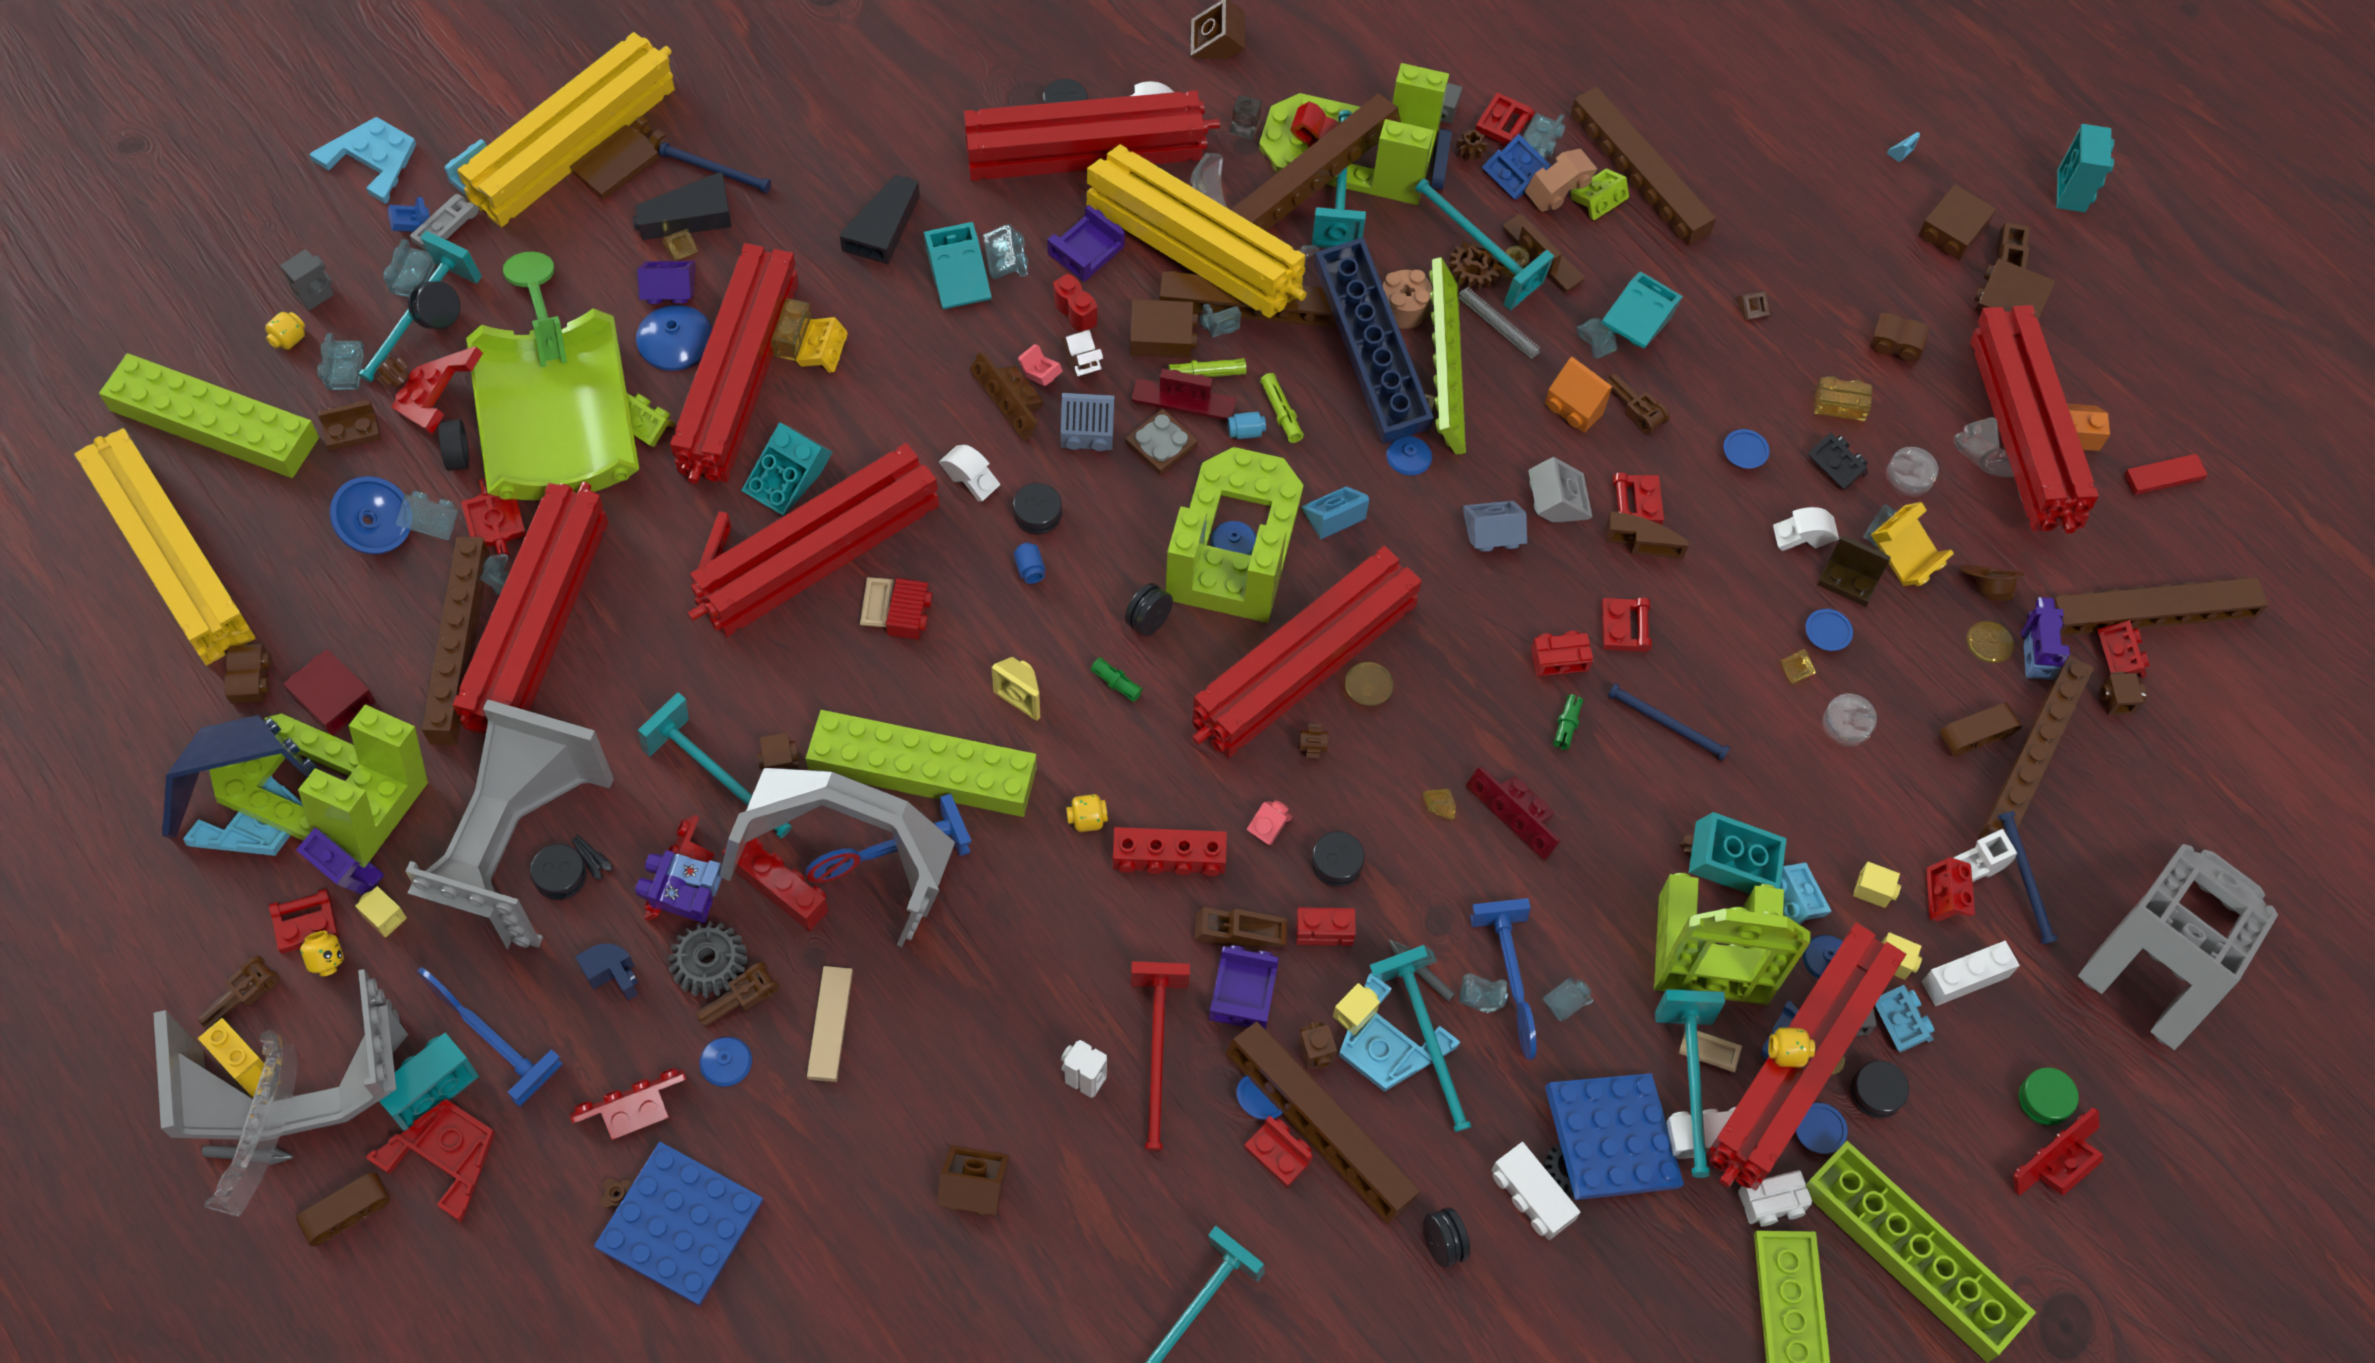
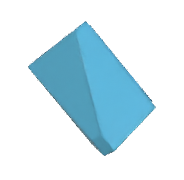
M1916 132L1887 151V154L1898 162L1902 161L1914 150L1920 133Z

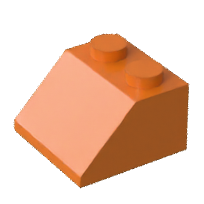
M1571 357L1549 388L1545 404L1552 412L1558 413L1565 418L1572 427L1578 428L1585 433L1604 414L1612 386Z
M2067 403L2082 449L2100 451L2110 436L2108 413L2094 405Z

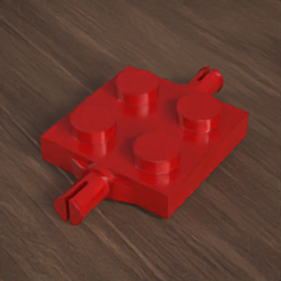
M480 479L478 484L481 494L475 498L461 501L470 537L484 538L487 547H496L498 558H503L502 550L506 558L509 556L506 542L526 536L517 499H502L499 496L488 494L487 485L485 487L483 480Z

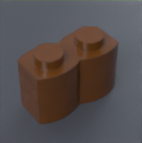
M1881 313L1876 323L1870 347L1879 353H1894L1906 361H1919L1930 327L1919 321L1905 320L1891 313Z
M263 644L229 646L224 684L225 697L230 704L264 702L266 693H269L271 688L270 679L266 677L268 668L272 667L271 653L267 652Z

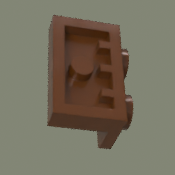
M370 400L357 401L340 407H330L318 412L328 451L381 440L377 415Z

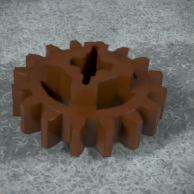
M1472 239L1470 245L1463 241L1461 248L1456 246L1454 253H1451L1449 270L1453 271L1452 276L1454 279L1460 278L1459 285L1467 283L1469 289H1471L1472 285H1476L1478 290H1481V285L1490 288L1491 282L1497 283L1499 276L1502 275L1503 264L1481 244H1476L1475 239Z

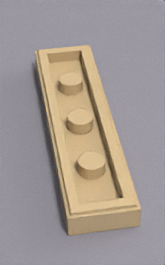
M823 967L807 1073L808 1080L837 1082L853 976L851 968Z

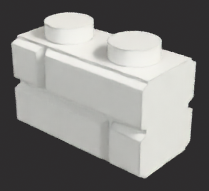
M1079 1040L1078 1042L1076 1041L1074 1046L1069 1045L1064 1051L1061 1061L1064 1062L1061 1070L1065 1072L1066 1084L1075 1089L1080 1088V1092L1092 1098L1096 1096L1107 1078V1055L1097 1049L1092 1050V1046Z
M1800 1170L1765 1178L1756 1191L1743 1186L1738 1190L1750 1224L1759 1222L1760 1226L1763 1227L1776 1223L1778 1217L1787 1215L1788 1219L1792 1220L1806 1214L1805 1211L1812 1205V1200Z

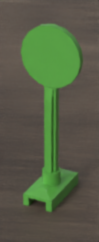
M539 252L516 254L503 265V274L509 283L529 288L538 319L532 321L540 365L545 367V361L561 359L562 363H566L559 317L548 318L539 285L545 283L553 276L554 263L550 257Z

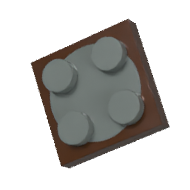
M1161 409L1125 438V443L1159 475L1163 474L1198 446V440L1164 409Z

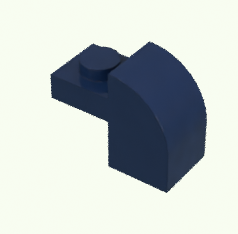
M599 944L575 956L593 990L614 978L627 1001L638 995L634 988L638 981L631 971V968L635 966L630 955L620 946Z

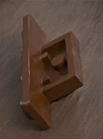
M1522 214L1503 224V230L1533 260L1546 250L1554 255L1547 274L1565 292L1570 291L1584 281L1585 277Z
M979 352L970 367L971 373L1024 441L1029 440L1038 425V421L1030 410L1040 409L1044 401L1016 366L997 369L985 352Z

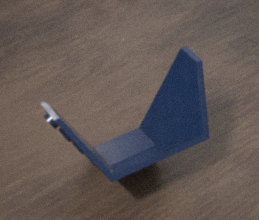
M256 715L202 727L166 774L162 836L169 839L177 837L201 771L277 754L285 756L307 778L315 768L320 769L309 758L305 761L298 754L301 750L298 745L290 738L284 740L278 733L282 729L270 717L266 720Z

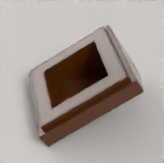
M1766 291L1737 297V302L1745 320L1770 315Z

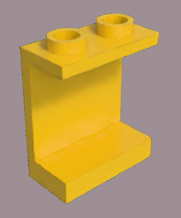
M1922 502L1903 506L1871 534L1879 549L1891 557L1889 564L1903 586H1920L1930 579L1929 575L1943 568L1947 564L1946 560L1954 554L1952 550L1937 551L1918 521V518L1927 511Z
M223 1018L198 1037L199 1041L254 1100H258L279 1082V1079Z

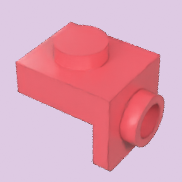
M1036 344L1018 357L1025 377L1043 386L1051 383L1063 372L1060 363L1044 357L1040 346Z
M1274 800V802L1266 801L1262 804L1246 830L1268 845H1272L1285 823L1290 821L1293 816L1287 812L1289 808L1277 800Z

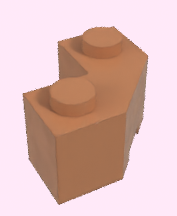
M1582 149L1561 153L1556 157L1557 163L1546 171L1542 168L1534 174L1525 192L1541 212L1558 209L1563 204L1569 190L1583 189L1592 182V177L1597 168Z

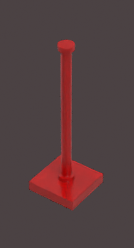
M1132 961L1131 987L1154 988L1148 1142L1145 1143V1150L1148 1151L1163 1150V1144L1160 1143L1165 989H1188L1190 964Z

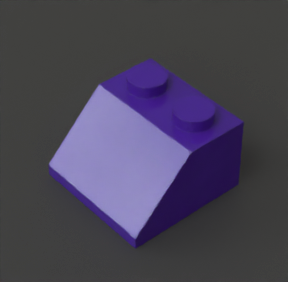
M645 261L637 269L639 299L647 300L649 304L662 303V299H672V303L688 302L687 299H691L694 295L695 261Z

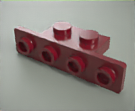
M1162 369L1160 382L1136 379L1132 394V402L1227 421L1228 417L1233 416L1236 398L1212 393L1213 378L1200 374L1183 373L1174 369Z
M1483 767L1476 769L1467 782L1466 787L1544 860L1549 858L1560 843V839L1544 823L1549 821L1555 812L1548 807L1544 800L1535 795L1525 782L1519 780L1516 776L1500 784Z

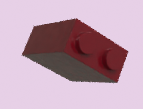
M328 649L324 650L321 654L315 655L306 666L292 673L288 680L283 683L289 695L332 736L353 721L364 705L371 706L376 702L370 690Z

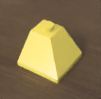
M1014 657L995 663L992 667L993 692L1038 721L1040 718V699L1033 668L1027 662L1018 661Z

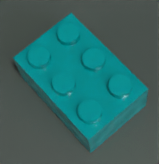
M2081 124L2057 170L2056 208L2086 212L2090 203L2095 202L2098 189L2103 188L2106 175L2112 172L2114 166V158H2111L2114 147V139H2111V128Z
M1712 812L1696 821L1689 873L1751 894L1755 886L1762 884L1773 885L1775 888L1780 889L1787 838Z
M444 1033L440 1037L437 1036L431 1039L426 1044L425 1049L416 1056L407 1058L401 1064V1068L394 1072L396 1090L379 1100V1102L401 1129L405 1131L414 1125L413 1122L443 1100H451L476 1080L479 1075L467 1057L450 1037Z

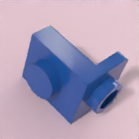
M417 197L415 206L389 205L387 211L392 231L414 232L429 218V208L425 207L423 197Z

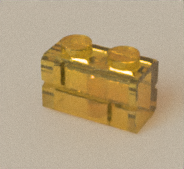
M789 298L785 299L771 338L774 356L796 361L809 321L813 319L809 303Z
M1834 376L1821 377L1815 390L1814 414L1865 421L1871 409L1872 385L1864 384L1860 380L1844 381Z

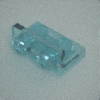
M1536 113L1523 136L1544 159L1547 155L1551 156L1556 147V138L1561 139L1566 128L1563 125L1565 115L1560 114L1555 121Z
M1007 224L983 235L989 273L994 280L1014 271H1017L1022 277L1027 275L1026 265H1028V259L1023 251L1025 241L1020 231H1016L1010 224Z
M402 239L399 247L395 248L390 266L386 267L383 275L389 292L409 297L415 286L428 280L435 263L427 251L411 248L409 241Z
M326 333L325 342L321 344L323 359L322 364L318 365V377L320 380H323L327 390L359 388L360 376L358 373L361 370L364 351L362 341H335L332 333Z
M413 490L412 494H405L396 525L449 541L457 515H459L461 510L454 508L456 503L441 498L439 503L428 500V494Z

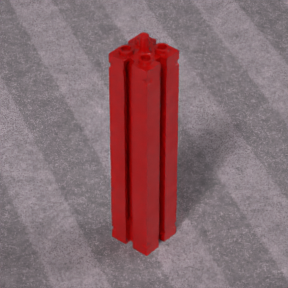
M1197 90L1188 91L1187 93L1172 92L980 109L979 111L967 110L964 111L970 179L975 181L982 178L997 179L1086 171L1089 166L1100 158L1106 161L1107 153L1120 144L1126 147L1129 152L1136 153L1152 164L1185 162L1189 159L1193 161L1202 160L1203 150H1207V139L1204 134H1208V129H1219L1220 121L1219 119H1203L1202 115L1205 114L1204 101L1199 100Z
M747 243L743 245L742 255L739 256L675 429L676 434L672 437L670 443L672 454L676 457L675 465L677 472L688 476V481L692 484L698 483L701 473L705 474V478L712 482L722 481L728 483L730 470L734 467L790 309L794 291H796L799 283L797 271H794L795 259L792 252L774 249L770 253L765 252L762 246Z
M2033 305L2013 306L2012 310L2005 312L2003 307L1983 308L1978 320L1980 328H1975L1970 343L1972 349L1975 350L1974 355L2027 518L2030 519L2031 530L2048 532L2061 525L2067 534L2074 533L2077 529L2084 528L2090 516L2088 511L2093 509L2099 495L2097 489L2093 486L2094 480L2037 317L2034 316Z
M904 443L895 452L891 451L706 563L703 568H698L690 573L693 582L690 588L696 596L694 601L697 607L687 612V615L693 622L708 613L711 616L708 619L716 631L721 630L726 638L729 637L738 628L742 629L925 516L926 512L933 511L939 507V498L935 492L938 490L937 479L925 464L922 465L919 462L918 456L910 446Z
M582 482L577 493H574L573 489L566 484L548 483L545 490L546 494L541 499L459 688L460 693L456 695L452 704L457 715L461 716L460 721L465 730L486 734L488 719L483 708L487 700L530 711L601 542L602 532L606 530L608 525L606 513L602 509L603 504L600 495L590 490L591 485L589 483Z
M1384 545L1377 551L1376 555L1369 557L1208 685L1205 691H1201L1194 696L1192 724L1198 732L1192 736L1193 742L1196 745H1200L1211 736L1213 738L1211 744L1219 753L1223 752L1230 758L1237 752L1238 748L1245 746L1403 618L1406 612L1409 613L1417 605V593L1420 591L1422 580L1408 567L1404 569L1399 564L1400 559Z
M1857 922L1854 924L1788 1026V1028L1804 1029L1808 1033L1809 1039L1814 1040V1057H1809L1807 1064L1803 1067H1782L1777 1065L1774 1058L1769 1056L1707 1152L1706 1159L1709 1160L1710 1164L1719 1171H1725L1719 1180L1723 1186L1729 1188L1735 1179L1738 1184L1745 1188H1752L1755 1191L1759 1188L1907 955L1905 952L1887 941L1885 944L1875 939L1876 934Z

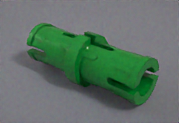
M1099 657L1093 663L1090 671L1108 683L1110 689H1116L1132 703L1140 697L1143 688L1126 677L1124 671H1118L1102 657Z
M1568 695L1566 697L1563 713L1559 715L1557 720L1559 726L1553 740V745L1558 748L1563 740L1562 750L1570 748L1574 730L1579 725L1578 716L1584 700L1578 696L1577 701L1574 703L1576 695Z

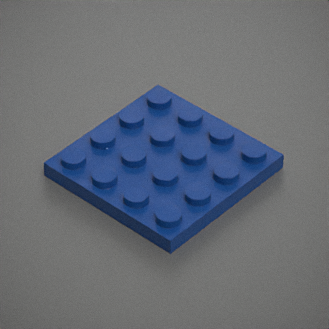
M1652 1073L1550 1082L1545 1086L1575 1200L1673 1190L1684 1186L1676 1156L1672 1154L1668 1128Z
M659 1142L595 1243L594 1248L700 1307L764 1200L763 1197Z

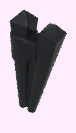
M579 835L576 836V839H572L574 846L596 880L602 879L603 875L600 872L602 868L607 872L612 871L613 866L602 853L595 851Z

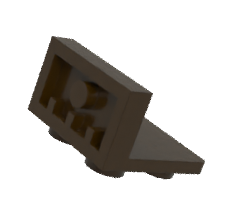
M1842 535L1817 585L1866 607L1891 557L1879 549H1873L1859 543L1854 538Z

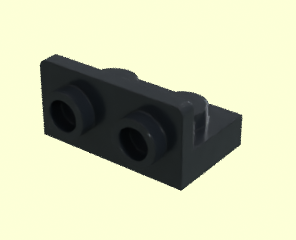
M1830 432L1808 453V456L1845 491L1860 476L1863 475L1865 477L1868 474L1866 467L1868 462L1859 453L1854 455L1848 449L1850 447L1849 443L1841 435L1836 438Z

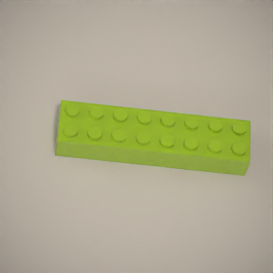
M129 353L125 355L99 392L109 411L290 478L295 476L319 439V435L309 419Z
M820 710L806 755L808 771L834 772L862 784L939 800L941 796L951 794L955 803L1020 817L1025 815L1037 770V758L1034 753Z
M1848 1141L1839 1148L1805 1185L1812 1202L1987 1363L2000 1355L2035 1315L2036 1312Z

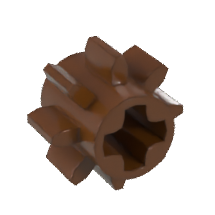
M1475 130L1463 131L1462 137L1457 139L1456 147L1460 148L1459 156H1463L1468 161L1476 158L1481 159L1482 152H1486L1487 143L1483 142L1485 135H1481Z
M388 356L376 368L380 373L376 379L384 387L391 384L396 388L409 376L405 371L409 365L400 356L395 359Z
M1308 724L1307 730L1300 731L1299 751H1306V758L1319 759L1320 752H1327L1328 732L1322 731L1321 724Z

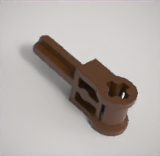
M1611 374L1606 380L1612 386L1611 390L1627 404L1625 413L1637 424L1641 432L1649 435L1661 423L1669 422L1670 415L1667 408L1657 402L1646 391L1638 395L1617 374Z
M257 955L247 960L240 970L225 982L230 990L198 1017L199 1023L208 1030L221 1018L228 1015L241 1002L248 1007L251 1006L263 994L269 992L277 985L280 976L277 972L270 971L264 964L265 961L262 956Z
M764 962L757 963L748 968L735 980L730 981L731 991L697 1011L696 1016L704 1027L708 1026L739 1005L746 1011L759 1002L773 996L779 990L780 985L778 982L773 981L766 971L767 965Z

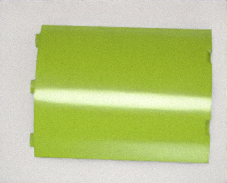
M593 308L581 317L568 322L567 327L561 329L567 362L562 363L561 359L545 361V367L540 365L534 330L530 331L529 335H514V331L481 325L466 338L468 348L477 346L483 352L478 363L471 371L488 494L499 496L502 499L541 500L546 494L545 490L548 483L566 484L573 489L574 493H577L582 482L589 483L591 485L590 490L596 492L620 481L627 480L629 476L639 470L614 316Z

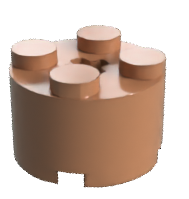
M1399 270L1389 273L1383 283V289L1398 327L1408 329L1419 326L1429 314L1431 304L1430 292L1433 291L1431 283L1421 270Z

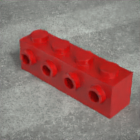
M1114 827L1113 869L1123 873L1142 870L1151 874H1160L1163 871L1175 872L1179 875H1188L1191 872L1203 873L1206 876L1225 874L1227 832Z
M757 838L748 841L734 872L810 932L829 911L826 894L816 885L811 887L804 882V876L796 869L790 871L783 865L784 861L776 853L771 852L769 854L763 849L762 843ZM726 847L722 851L723 858L725 855Z

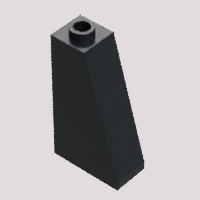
M722 172L637 204V215L633 216L635 231L640 230L642 240L732 227Z
M894 175L841 232L840 242L842 251L889 264L920 197L919 182L910 177Z

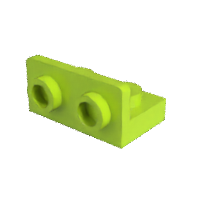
M1607 168L1592 177V182L1587 187L1570 191L1573 201L1588 207L1589 216L1592 220H1596L1629 198L1626 177Z
M627 393L633 434L648 445L655 447L667 425L674 427L676 423L669 419L671 414L659 406L656 409L649 406L651 401L639 393L636 396Z

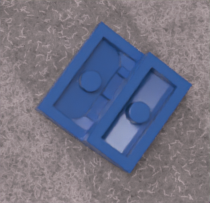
M1518 134L1502 152L1498 150L1482 168L1516 200L1526 193L1525 190L1536 172L1542 168L1546 171L1552 165Z

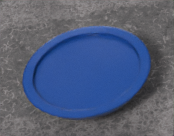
M1740 429L1731 432L1726 437L1723 445L1727 458L1733 464L1742 468L1759 467L1769 457L1770 450L1767 441L1762 435L1752 430Z
M1407 436L1392 441L1387 448V461L1398 473L1418 475L1426 471L1431 465V449L1419 438Z
M1227 521L1221 523L1213 530L1210 544L1211 547L1252 555L1257 536L1247 524L1239 521Z
M1817 610L1806 621L1805 628L1808 638L1821 649L1828 651L1841 650L1849 645L1853 638V627L1845 615L1836 610Z
M1826 934L1811 938L1810 944L1802 954L1804 965L1809 973L1819 979L1843 941L1835 936Z
M730 1036L720 1037L711 1041L703 1049L699 1060L700 1071L703 1077L713 1085L721 1087L732 1086L742 1081L749 1073L752 1065V1054L749 1047L742 1040Z
M1245 1076L1239 1082L1237 1098L1242 1108L1248 1114L1265 1120L1269 1116L1274 1119L1282 1114L1248 1076Z
M1813 1103L1796 1129V1133L1800 1141L1808 1149L1817 1153L1828 1154L1837 1151L1845 1143L1848 1128L1843 1115L1836 1108L1825 1103Z

